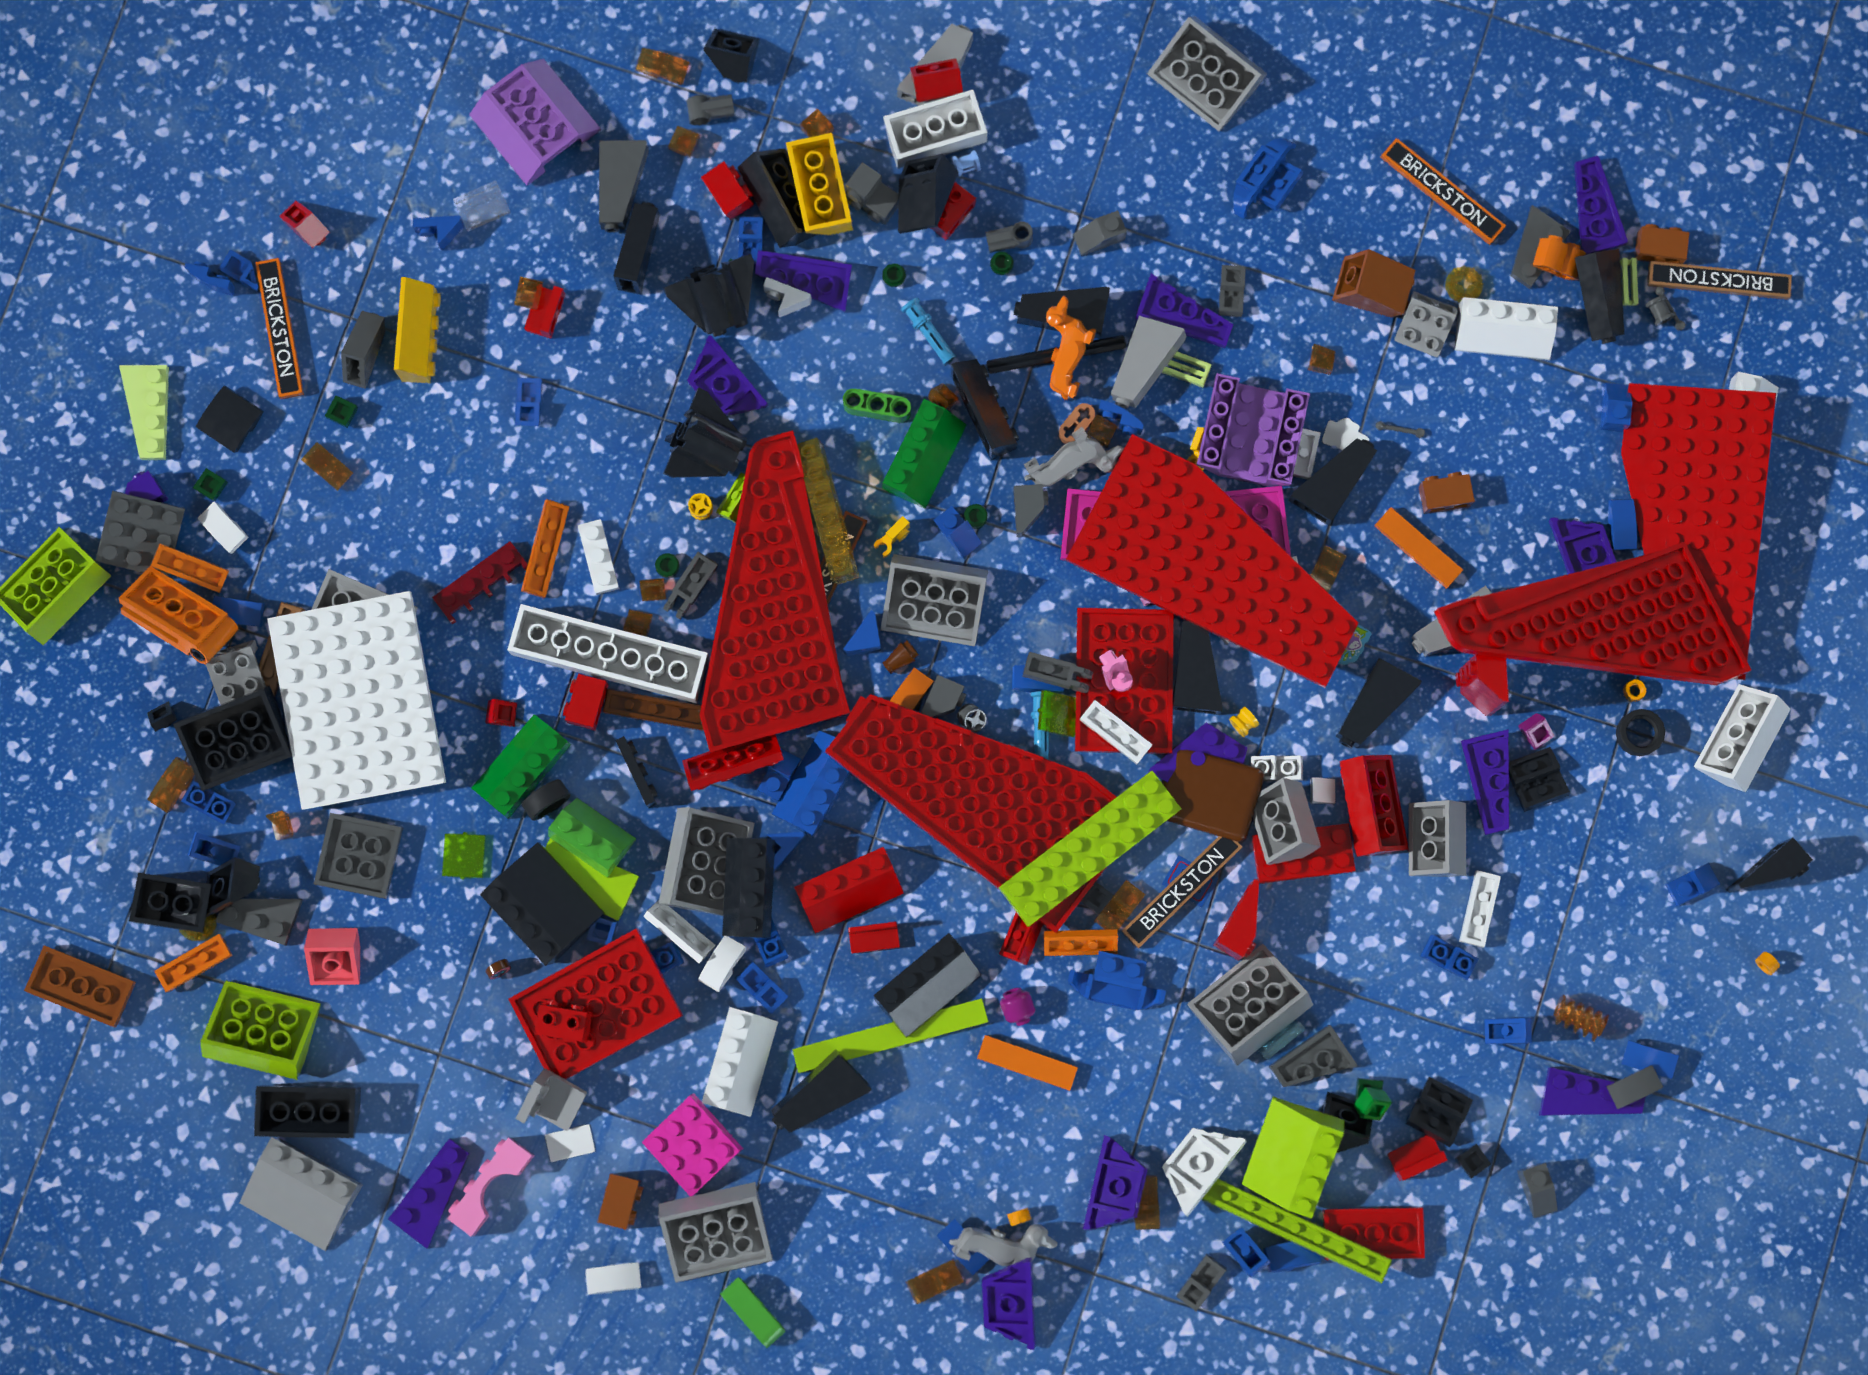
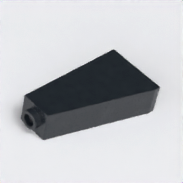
M642 202L641 204H634L613 275L617 289L620 291L639 295L642 293L660 217L658 208L652 203Z
M1619 249L1594 252L1575 257L1592 341L1601 340L1602 344L1616 341L1615 336L1624 335Z
M1110 287L1022 294L1021 302L1016 301L1013 315L1018 316L1017 324L1058 331L1047 323L1046 313L1050 307L1057 306L1062 296H1066L1069 301L1067 315L1081 320L1087 330L1097 329L1094 338L1101 339Z
M1356 438L1297 488L1288 501L1329 526L1376 454L1377 450L1374 449V445L1365 439L1360 440Z
M1183 621L1180 630L1173 710L1220 715L1222 712V702L1209 631L1189 621Z
M1378 658L1335 736L1340 739L1339 743L1351 749L1352 747L1357 748L1422 681Z
M834 1050L771 1109L774 1116L772 1121L780 1130L785 1128L791 1133L869 1093L872 1089L856 1069L837 1050Z

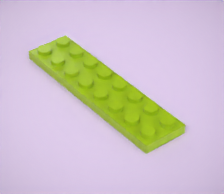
M1150 771L998 887V889L1026 926L1029 927L1179 812L1181 807L1155 773Z

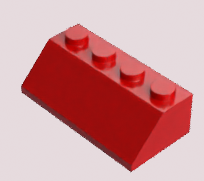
M1475 654L1456 673V686L1460 687V693L1485 716L1493 715L1509 702L1506 658Z
M1362 755L1339 761L1356 856H1374L1409 850L1392 755Z
M884 847L794 887L815 934L904 894Z

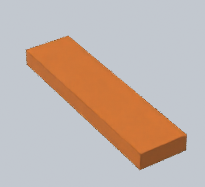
M548 499L545 500L521 592L546 598L570 506Z
M1390 507L1374 525L1446 589L1463 571L1460 566L1393 508Z
M987 1035L984 1036L977 1057L979 1060L1068 1091L1071 1090L1078 1067Z

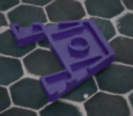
M1206 722L1172 750V754L1168 753L1153 765L1148 772L1153 771L1160 780L1168 782L1176 769V757L1179 750L1196 751L1191 755V762L1196 766H1200L1205 762V755L1203 753L1244 764L1247 747Z

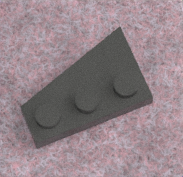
M1531 205L1510 276L1530 289L1543 271L1533 266L1540 238H1548L1549 235H1555L1563 238L1562 242H1564L1571 231Z
M240 899L220 910L216 922L286 946L303 899Z
M1327 1025L1272 1063L1269 1068L1281 1086L1287 1087L1312 1080L1316 1077L1336 1073L1340 1070L1357 1067L1358 1065L1332 1026Z

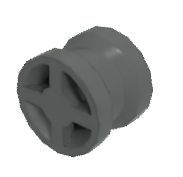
M968 703L963 705L957 714L959 723L971 732H978L983 729L987 721L986 714L974 704Z

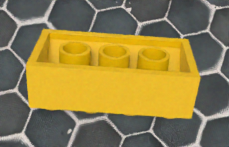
M832 133L786 142L805 232L833 235L852 231V220Z
M401 277L394 371L402 382L430 383L431 376L435 375V362H432L433 353L437 352V339H434V331L439 328V317L436 316V307H440L441 295L437 292L434 285L408 277Z

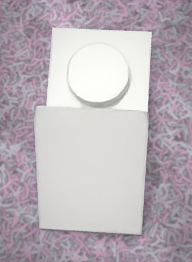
M768 277L763 285L764 292L767 293L769 298L776 301L783 299L778 310L779 317L811 304V294Z

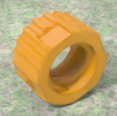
M1638 679L1629 681L1623 688L1624 696L1631 702L1641 700L1647 692L1644 682ZM1631 686H1636L1640 690L1638 696L1631 694Z
M1763 952L1755 960L1757 966L1767 975L1774 974L1780 968L1778 960L1768 952Z
M1028 1208L1007 1214L1011 1226L1032 1219Z

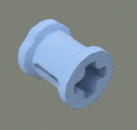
M975 150L971 151L969 155L959 158L954 156L952 158L954 167L958 171V177L962 176L963 173L973 170L981 171L980 162Z

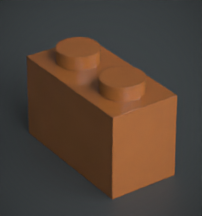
M1654 224L1642 226L1637 232L1634 258H1637L1638 261L1683 264L1687 260L1689 232H1685L1677 227L1662 229Z
M1454 472L1448 474L1447 478L1440 479L1438 476H1430L1424 478V481L1419 485L1424 514L1471 507L1475 502L1469 474L1462 475V472Z
M610 1174L597 1223L628 1230L630 1225L634 1226L637 1217V1211H634L636 1201L641 1200L644 1187L640 1186L641 1181Z

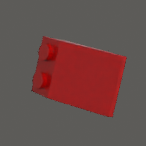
M1254 879L1248 885L1213 945L1238 961L1243 957L1247 958L1250 956L1256 946L1253 940L1256 937L1259 893V881L1257 879Z

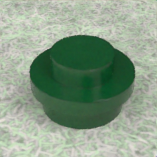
M997 252L990 260V267L997 275H1007L1014 266L1012 256L1006 252Z
M893 263L884 268L882 278L886 285L898 287L904 283L906 273L901 265Z

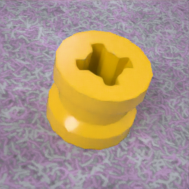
M698 493L689 499L688 508L693 518L696 520H706L712 515V501L706 494Z
M1246 707L1240 709V713L1237 716H1232L1229 719L1232 726L1242 737L1247 736L1251 728L1259 726L1258 720Z

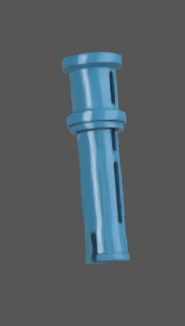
M916 297L906 303L901 308V311L907 314L913 322V328L921 331L943 364L947 365L957 356L931 322L932 316L924 311L919 304V298ZM932 334H933V336L935 337V339L938 341V343L941 345V347L943 348V350L940 349V347L938 346V344H937V343L935 342V340L932 338V336H931Z
M1031 692V697H1033L1031 717L1034 720V754L1049 760V720L1052 717L1050 697H1052V692Z

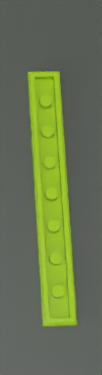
M981 998L941 1009L907 1038L892 1022L795 1048L792 1051L798 1073L814 1070L834 1050H837L846 1060H851L988 1023V1019Z
M1220 1179L1216 1180L1201 1199L1381 1284L1392 1262L1391 1259Z

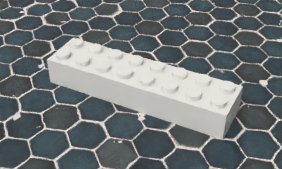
M523 604L520 605L507 649L513 656L696 704L710 658L706 652Z

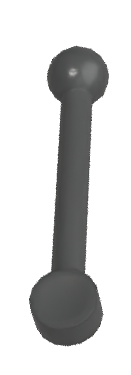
M1663 287L1656 288L1655 293L1657 295H1665ZM1666 297L1665 303L1670 312L1675 314L1673 318L1676 323L1675 328L1681 331L1685 328V322L1679 320Z
M1382 421L1376 423L1377 430L1387 429L1414 434L1417 438H1422L1425 435V431L1422 428L1413 430L1386 425Z

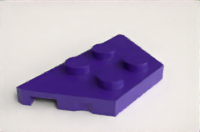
M709 335L701 354H699L696 360V365L687 379L688 384L695 392L697 388L707 391L726 416L766 408L768 403L714 338Z
M1555 517L1549 519L1568 574L1616 562L1602 524H1585L1582 521H1565Z
M1104 1135L1083 1229L1088 1231L1137 1218L1148 1170L1112 1137Z
M1026 1258L983 1277V1316L985 1328L993 1332H999L1011 1341L1016 1339L1026 1344V1348L1034 1350L1036 1339L1032 1258Z

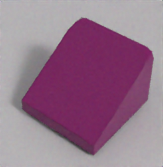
M1538 713L1518 726L1535 750L1555 737L1546 718Z

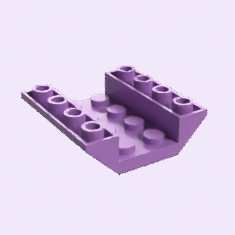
M544 59L521 64L485 91L469 114L526 186L545 173L543 166L578 139L583 144L601 130Z
M1216 373L1197 466L1217 476L1258 485L1291 486L1310 393L1286 389L1285 393L1240 384V378Z

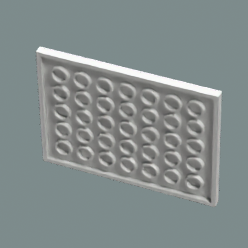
M411 591L267 618L302 810L446 783Z

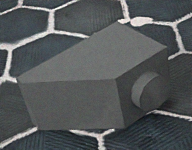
M1117 210L1096 218L1075 232L1073 237L1081 256L1124 241L1127 230Z
M1043 484L1014 486L1017 538L1022 537L1043 514L1044 505H1048V491H1043Z
M937 675L921 713L936 719L955 712L957 706L962 707L967 694L963 693L964 686Z
M1538 1163L1517 1170L1533 1218L1558 1211L1555 1188L1546 1163Z

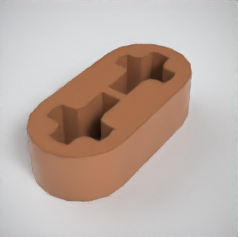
M1087 403L1079 404L1063 422L1059 429V438L1064 444L1075 441L1072 436L1065 437L1066 432L1064 429L1070 430L1075 425L1074 432L1081 427L1086 431L1093 423L1095 410L1091 405ZM1086 410L1089 411V414H1088L1089 419L1084 418V419L1079 423V422H1078V419L1080 418V413H1079V411H1081V412H1085Z

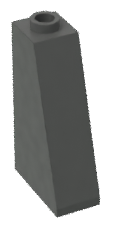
M647 140L599 141V224L601 230L615 233L619 229L626 228L649 153Z

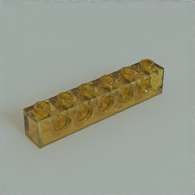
M818 438L798 443L804 473L803 478L830 577L837 585L860 578L824 445Z

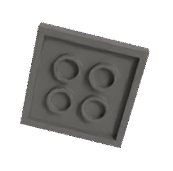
M113 490L95 561L144 573L151 566L159 543L176 549L185 508ZM157 569L158 571L162 572L163 574L169 577V573Z
M330 813L314 885L387 899L403 828Z

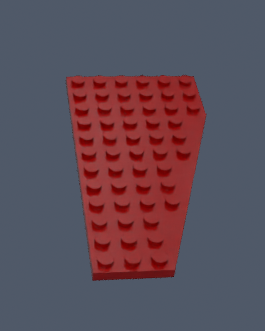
M1133 434L1066 558L1067 562L1323 688L1327 687L1359 625L1355 618L1196 464Z
M872 694L866 698L825 750L827 755L997 889L1116 798L1113 793L1083 771L1047 760L1039 755L971 732L968 729L913 711ZM1106 868L1039 918L1038 921L1049 930L1057 933Z

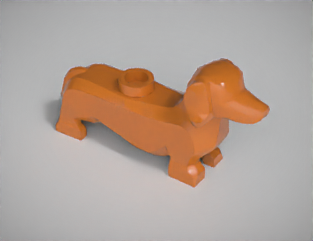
M1062 296L1057 306L1050 307L1046 313L1047 323L1056 328L1062 336L1060 347H1055L1051 357V361L1055 363L1051 374L1050 388L1061 394L1064 400H1067L1068 396L1074 398L1077 395L1080 382L1071 383L1072 373L1085 353V343L1090 344L1093 342L1097 330L1093 328L1087 330L1081 320L1067 315L1069 301L1066 296Z

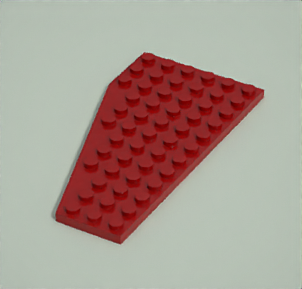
M1629 383L1628 393H1631L1632 398L1631 423L1623 432L1621 455L1631 499L1634 500L1636 521L1644 555L1661 551L1682 542L1686 543L1748 662L1776 393ZM1746 674L1736 677L1734 680L1746 681Z

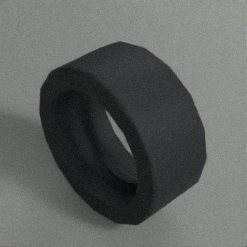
M1633 710L1619 721L1616 729L1617 742L1630 755L1639 757L1649 755L1657 750L1664 741V723L1651 710ZM1645 719L1651 723L1655 734L1654 739L1649 745L1639 747L1629 741L1626 731L1631 721Z
M556 779L529 795L523 801L522 807L531 820L535 821L547 816L563 805L570 798V793L560 779Z

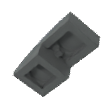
M1222 265L1218 315L1242 317L1245 266Z
M1650 1065L1606 1087L1617 1109H1620L1663 1088V1085L1653 1065Z
M1206 1253L1176 1297L1197 1312L1227 1268Z

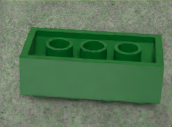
M923 399L882 482L883 490L926 509L967 424L947 409Z
M533 715L471 789L509 819L568 750L571 744L536 715Z

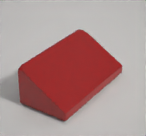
M1016 912L999 955L1027 965L1043 924L1037 920L1027 927Z

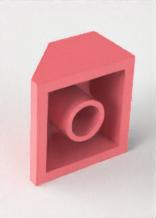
M358 928L308 929L304 952L310 985L359 984L360 941Z

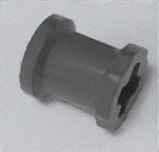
M1665 295L1659 296L1645 305L1647 309L1651 310L1656 320L1654 322L1656 326L1662 325L1675 317V314L1670 312L1665 303Z

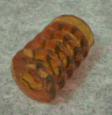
M1565 995L1560 997L1553 1013L1555 1025H1558L1563 1020L1565 1021L1564 1029L1567 1030L1572 1024L1574 1025L1573 1033L1575 1034L1581 1028L1583 1029L1582 1037L1585 1038L1589 1033H1592L1593 1042L1601 1036L1609 1018V1014L1603 1018V1012L1600 1010L1596 1011L1593 1015L1594 1011L1591 1006L1584 1010L1582 1002L1575 1006L1573 998L1566 1002Z

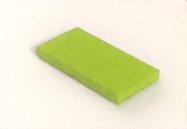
M550 838L545 849L605 912L604 915L619 921L639 876L616 866L607 878Z

